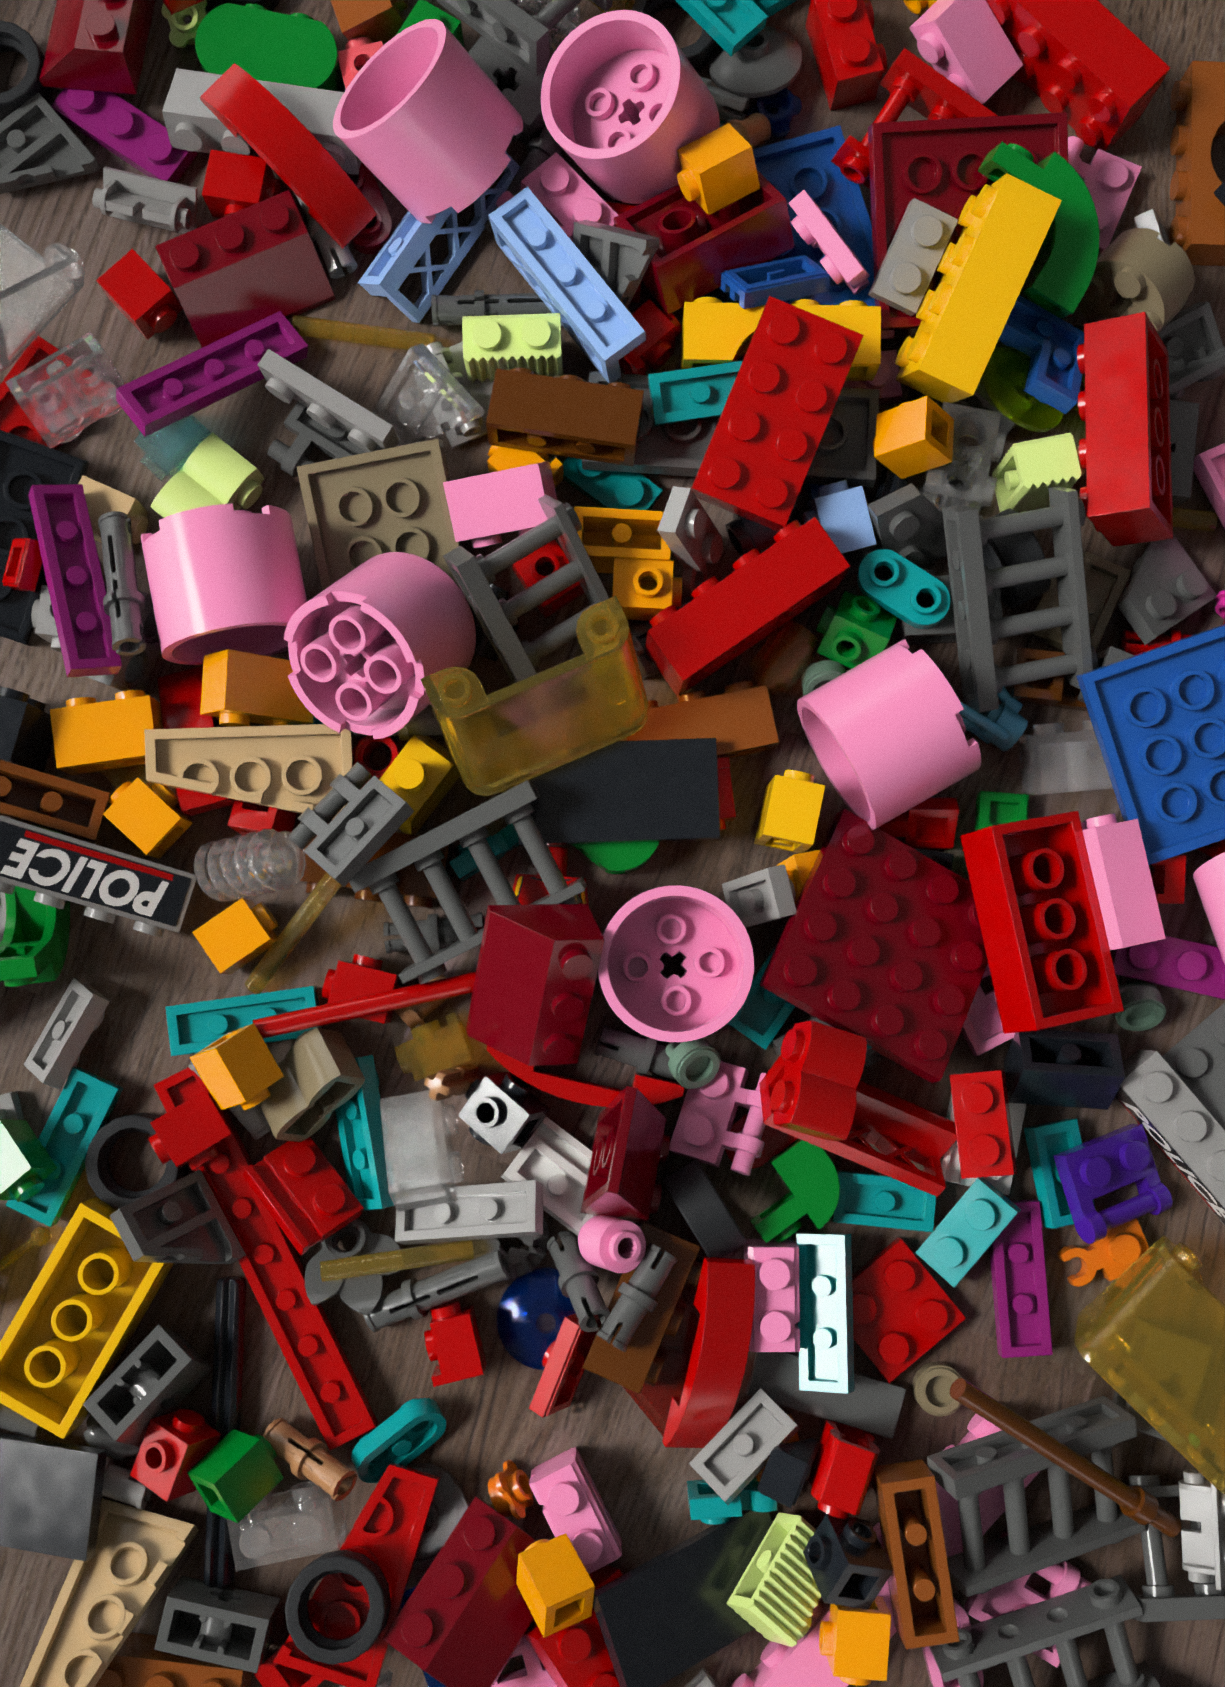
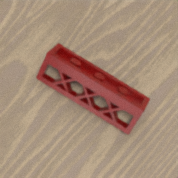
M781 1055L759 1083L763 1123L936 1197L946 1188L940 1159L957 1140L954 1121L859 1081L856 1088L855 1115L847 1139L826 1141L774 1125V1111L770 1106V1098L774 1086L784 1076L785 1059ZM869 1143L874 1144L880 1152L875 1151ZM911 1161L923 1165L924 1171L919 1170Z

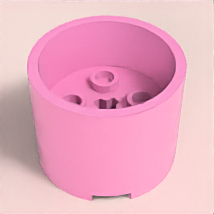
M615 10L597 15L585 21L574 29L558 46L544 74L541 88V111L548 131L600 190L614 201L616 199L625 203L641 204L679 184L677 173L682 170L677 150L720 128L716 102L701 77L668 30L659 21L642 12Z
M428 19L418 22L397 34L366 62L353 78L339 101L333 119V129L343 143L419 222L432 224L436 217L435 214L451 206L457 213L461 212L476 201L497 180L511 161L505 151L513 135L516 136L523 131V120L519 112L443 22L437 19Z
M233 503L205 506L160 519V531L153 535L152 533L141 534L161 654L165 660L177 664L203 665L204 655L226 649L264 656L288 650V641L283 639L285 629L296 610L307 602L294 528L289 512L272 505L261 508L262 514L252 513L247 510H234Z
M387 552L376 555L304 603L292 615L283 638L288 641L289 659L293 670L288 675V678L304 706L329 728L338 733L347 729L363 735H373L374 740L388 737L402 729L465 673L473 659L476 646V628L472 611L457 584L447 573L432 562L404 552Z
M906 639L901 640L797 700V710L802 727L820 765L850 811L867 821L871 830H875L974 773L981 766V753L978 742L974 738L967 741L964 735L966 727L959 713L964 708L933 660L922 649L912 654L908 650L910 647Z
M688 886L654 888L639 894L623 905L605 929L603 934L605 941L598 968L600 986L613 1012L636 1032L665 1042H688L701 1039L725 1026L744 1004L750 991L754 974L752 944L740 918L726 903L716 896L701 889ZM677 953L680 954L684 959L680 964L682 970L685 971L683 976L679 977L673 974L668 978L663 977L660 973L664 968L663 962L659 960L661 956L665 954L668 957H672Z

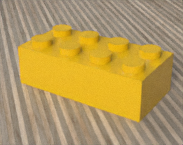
M1008 173L991 186L985 184L977 197L974 195L969 197L958 219V224L964 226L956 244L949 243L937 266V271L942 273L936 290L935 292L930 289L927 291L917 310L916 318L922 320L914 338L910 336L906 338L898 352L895 364L901 368L895 381L946 405L974 395L1062 200Z
M98 1197L79 1204L0 1341V1403L61 1439L66 1438L82 1425L89 1413L83 1404L110 1376L174 1264L134 1262L109 1216L118 1209L111 1207Z

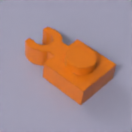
M1137 1218L1107 1231L1104 1239L1094 1242L1090 1246L1081 1248L1075 1245H1068L1056 1253L1063 1262L1075 1257L1080 1258L1082 1263L1080 1271L1067 1277L1068 1282L1076 1287L1090 1283L1095 1277L1096 1271L1100 1269L1104 1278L1112 1281L1155 1263Z

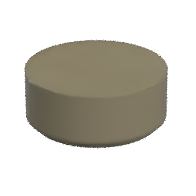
M927 1363L916 1372L913 1378L912 1391L914 1398L924 1411L933 1416L943 1417L951 1415L962 1405L950 1396L952 1383L956 1379L961 1378V1376L953 1367L946 1363Z

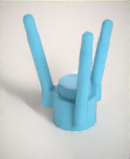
M1003 687L1001 693H997L998 698L1002 702L999 705V709L979 713L961 702L964 710L959 713L962 715L966 730L975 734L987 744L991 742L1001 751L1010 749L1020 739L1027 727L1028 721L1018 714L1023 704L1017 699L1011 698L1005 687Z

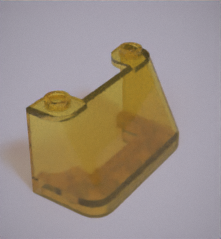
M616 596L589 607L579 617L576 635L583 652L582 655L489 695H486L475 673L463 667L445 668L420 679L435 721L459 775L468 790L481 796L500 793L629 737L643 728L647 721L649 704L628 621Z
M1163 1235L1078 1314L1075 1345L1085 1361L1211 1484L1225 1494V1304L1204 1285L1203 1277L1199 1272L1203 1264L1197 1255L1184 1243L1179 1242L1175 1246Z

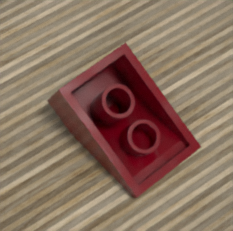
M626 1086L598 1116L580 1213L594 1216L607 1215L640 1225L649 1219V1214H656L658 1210L662 1185L655 1183L658 1164L664 1165L670 1147V1135L664 1134L666 1118L637 1088Z

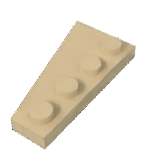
M325 724L144 729L146 781L301 814L308 807L313 810L332 790L329 784L339 774L345 776L353 767L351 731L344 729L338 733Z
M102 1498L95 1557L87 1561L74 1559L20 1687H95L199 1531L198 1528L191 1523Z

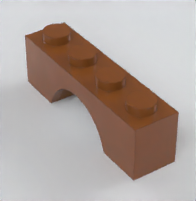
M1192 61L1181 80L1175 81L1170 99L1171 110L1176 111V126L1173 129L1170 140V153L1172 156H1176V171L1173 173L1170 183L1171 201H1176V216L1173 218L1170 226L1169 241L1170 245L1175 242L1185 251L1192 265L1225 266V206L1214 194V191L1222 182L1218 178L1211 160L1212 141L1225 135V62Z

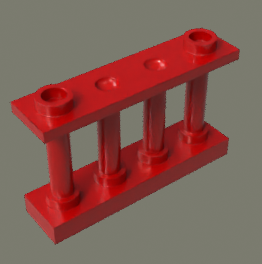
M904 47L880 82V85L889 91L890 97L873 123L897 122L906 106L912 107L928 120L998 115ZM868 132L861 142L849 135L831 162L840 168L841 173L848 180L857 184H863L870 189Z

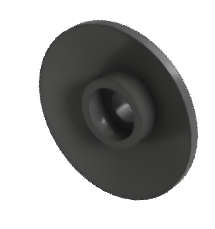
M765 26L732 57L717 43L708 60L709 73L713 82L724 91L726 90L746 98L765 97L782 91L798 77L802 68V50L795 38L787 32Z

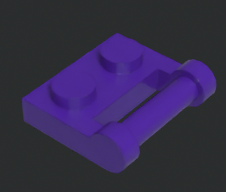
M1129 1124L1053 1155L1076 1231L1085 1243L1092 1244L1104 1239L1107 1231L1147 1213L1158 1215L1170 1210L1172 1207L1171 1193L1160 1181L1143 1124ZM1133 1182L1136 1183L1139 1195L1097 1212L1095 1210L1093 1199Z

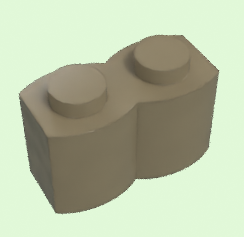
M317 1027L299 1035L295 1044L288 1051L285 1060L276 1062L284 1077L268 1087L271 1095L259 1103L275 1139L302 1142L318 1131L329 1119L332 1111L351 1099L365 1081V1077L342 1033Z

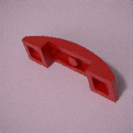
M234 63L200 96V100L236 138L240 135L309 207L308 214L342 249L376 217L377 213L321 143L275 96L237 64Z
M487 1045L486 1050L512 1074L526 1083L559 1098L587 1105L607 1107L622 1091L621 1089L535 1070L536 1065L528 1066ZM639 1073L634 1074L632 1087L637 1088L653 1105L683 1096L684 1087L678 1082Z
M704 1257L694 1299V1306L700 1313L682 1396H672L662 1440L665 1448H704L728 1423L742 1384L752 1333L755 1302V1264L750 1259Z

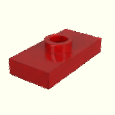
M576 1313L564 1318L556 1340L550 1344L542 1360V1365L545 1368L529 1406L530 1410L542 1418L571 1405L585 1370L582 1367L598 1330L593 1332L581 1330ZM598 1314L594 1315L596 1323L600 1327L601 1321Z

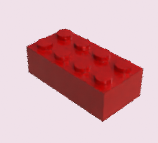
M986 0L1023 63V66L1012 77L1020 83H1025L1037 94L1049 112H1067L1068 124L1075 130L1077 137L1085 145L1092 146L1096 151L1100 149L1106 152L1141 118L1170 70V67L1098 0Z
M769 296L691 487L696 497L777 532L783 529L787 524L864 335Z
M1146 312L1084 324V344H1079L1077 347V361L1080 373L1082 375L1085 374V391L1078 393V410L1081 420L1083 422L1086 421V438L1079 440V459L1082 468L1086 469L1087 486L1080 488L1079 497L1083 501L1086 517L1094 524L1096 531L1101 532L1113 547L1173 539L1168 350Z
M813 517L803 525L798 520L791 522L773 537L776 543L762 553L757 548L750 550L734 562L732 567L735 571L720 582L716 576L709 578L692 591L691 595L694 599L679 610L673 604L650 620L652 628L647 632L645 652L676 696L686 693L838 587L850 565L816 517Z
M1073 811L993 825L961 835V843L1004 1034L1036 1031L1124 1011L1079 812Z

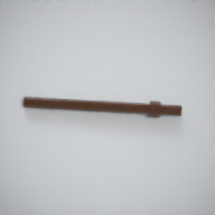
M958 1378L952 1383L950 1396L1120 1505L1121 1512L1140 1525L1150 1524L1168 1537H1175L1180 1533L1182 1527L1180 1519L1160 1507L1156 1497L1139 1486L1126 1485L963 1378Z

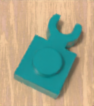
M512 823L497 834L486 838L497 860L519 846V836ZM459 845L454 849L458 857L449 863L459 879L465 882L479 873L480 870L468 847L462 848Z
M754 1478L729 1505L704 1480L687 1481L691 1520H700L705 1524L718 1525L726 1523L731 1517H741L743 1510L755 1512L776 1511L777 1501L758 1491L759 1482L757 1478Z

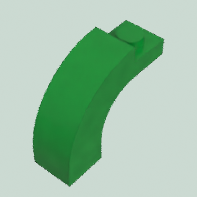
M1001 142L986 155L978 169L979 173L993 182H996L1008 173L1062 200L1040 247L1036 262L1027 276L1019 295L1060 319L1074 313L1095 272L1099 253V224L1094 202L1077 171L1055 151L1037 165L1033 162V155L1025 148L1017 144L1010 143L1006 145Z
M15 886L13 895L5 893L6 924L3 939L0 943V981H4L5 986L17 987L31 983L57 980L65 963L69 943L70 901H66L64 909H59L33 901L36 891Z

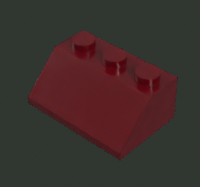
M57 0L39 79L41 85L44 87L137 94L156 0Z
M758 170L760 189L711 215H708L695 200L689 202L683 195L679 184L613 218L615 227L659 238V246L642 281L646 289L667 314L684 307V302H693L695 299L719 288L722 272L769 262L795 247L786 198Z
M290 190L155 246L171 285L202 348L281 311L286 319H290L336 299Z
M587 904L488 905L466 1032L469 1037L528 1066L577 1064L605 941Z
M475 1496L390 1626L383 1640L446 1687H493L534 1621L516 1584L518 1554L525 1551L536 1540Z

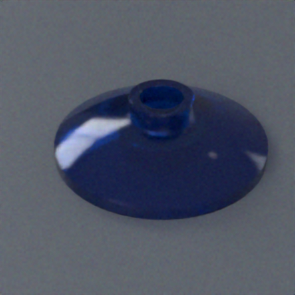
M538 1268L516 1278L505 1290L497 1311L498 1333L506 1350L518 1362L537 1370H544L545 1367L542 1365L544 1354L550 1344L556 1340L564 1318L575 1314L570 1298L562 1295L558 1285L560 1274L556 1268ZM547 1313L555 1318L556 1325L553 1329L544 1331L538 1327L536 1320L541 1314Z

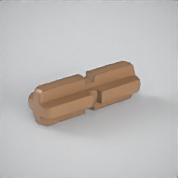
M466 1064L456 1068L439 1070L436 1074L428 1075L424 1085L430 1088L429 1098L434 1101H440L452 1096L466 1094L472 1083L479 1078L477 1076L478 1067L474 1064Z

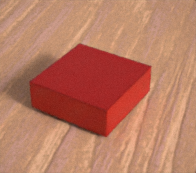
M15 538V540H12L2 580L3 586L19 591L35 592L42 566V557L37 540L30 538Z

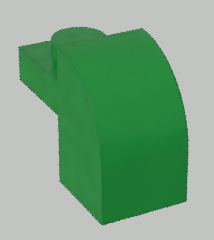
M798 1138L768 1160L789 1189V1192L750 1220L766 1243L773 1238L777 1242H781L790 1237L802 1226L799 1219L805 1214L820 1230L832 1217L838 1204L840 1193L839 1177L830 1157L824 1149Z

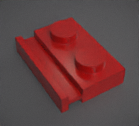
M311 1137L302 1142L287 1141L265 1155L260 1162L253 1166L249 1165L244 1169V1179L301 1256L316 1243H321L360 1217L364 1207Z

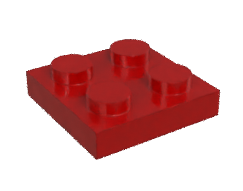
M899 1237L852 1275L854 1340L889 1383L966 1319Z

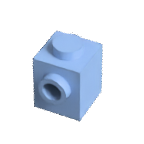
M844 480L818 487L820 497L807 501L809 511L803 512L804 524L813 517H816L841 554L875 545V535L863 486L848 489L847 481Z

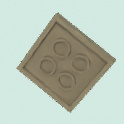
M438 438L297 466L322 591L368 559L387 552H404L422 557L447 573L459 587L443 555L458 546L463 547L462 541H455L443 482L450 481L442 439Z

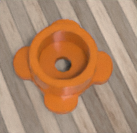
M511 1460L503 1463L502 1472H498L489 1479L488 1492L491 1502L499 1514L504 1517L513 1515L517 1520H521L526 1516V1507L533 1505V1491L529 1485L530 1479L523 1470L518 1469Z

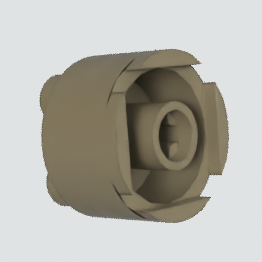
M1134 228L1120 234L1098 256L1090 285L1079 303L1080 310L1086 321L1092 323L1146 312L1159 334L1183 308L1189 294L1193 291L1195 283L1194 270L1185 251L1175 242L1169 246L1159 240L1157 237L1160 233L1152 229Z

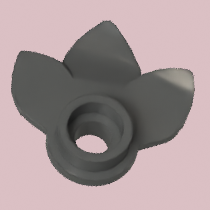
M357 1218L321 1242L322 1250L314 1255L307 1264L305 1289L311 1304L314 1306L329 1300L339 1293L342 1301L352 1310L364 1315H370L378 1306L382 1297V1276L396 1274L405 1269L402 1251L390 1236L371 1233L369 1227ZM345 1236H353L357 1239L355 1247L349 1251H343L338 1247L340 1240Z

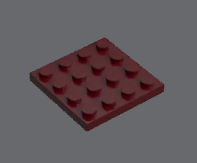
M1067 112L872 123L868 127L874 280L909 202L916 198L959 219L971 195L977 197L985 184L991 186L994 183L979 173L978 169L986 155L1001 142L1006 145L1013 143L1025 148L1033 155V162L1037 165L1054 151L1068 162ZM958 222L947 246L950 242L956 244L964 227L958 224ZM1037 254V256H1036V258H1035V261H1034V263H1033V265H1032L1030 271L1032 270V268H1033V266H1034V264H1035V262H1036V259H1037V257H1038V254ZM937 268L925 294L929 289L934 292L942 276V273L938 272ZM875 299V306H881V331L918 329L922 320L916 318V314L910 316ZM1072 314L1061 319H1068L1072 317Z
M843 809L836 814L795 904L796 913L790 916L759 986L834 1028L865 1037L867 1044L873 1047L871 1048L872 1050L931 1083L941 1081L988 965L971 883L881 829L871 830L867 821L847 809Z

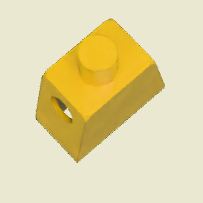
M414 735L410 738L379 779L414 810L411 816L398 828L405 834L416 835L468 766L429 736Z

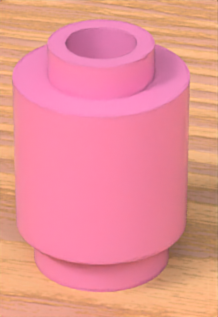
M597 1215L589 1219L581 1227L578 1234V1246L583 1258L594 1266L615 1273L632 1271L640 1264L645 1254V1236L639 1226L631 1221L607 1215Z

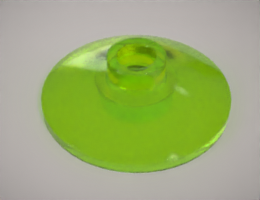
M1012 348L994 349L982 375V380L988 395L999 412L1017 425L1030 431L1048 432L1054 429L1061 422L1064 413L1048 404L1039 402L1034 396L1024 391L1031 357Z

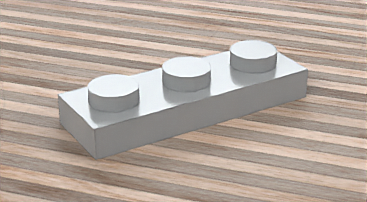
M270 349L266 351L258 363V367L267 382L265 387L270 393L290 404L292 399L308 408L306 413L317 423L328 429H331L333 424L345 430L349 433L347 436L348 440L364 452L392 448L398 444L399 441L393 425Z
M537 1180L397 1191L398 1205H396L395 1242L403 1245L543 1235V1183Z

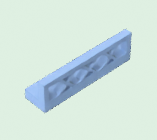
M505 151L511 161L504 169L505 173L496 187L489 188L474 201L475 217L469 226L458 227L457 212L452 206L435 214L436 217L432 224L419 222L407 211L358 284L372 296L387 297L412 322L420 323L431 307V295L438 296L484 230V224L489 220L488 215L497 207L496 202L498 198L507 190L520 166ZM490 194L487 200L485 201V195ZM446 221V228H441ZM464 232L459 239L458 233ZM447 234L449 255L442 264L431 265L429 244L436 235ZM420 259V266H415ZM432 271H437L432 278ZM421 272L422 294L413 305L398 289L409 273Z
M527 186L488 215L496 243L552 313H560L561 325L608 384L615 382L621 377L618 360L646 340L645 331Z

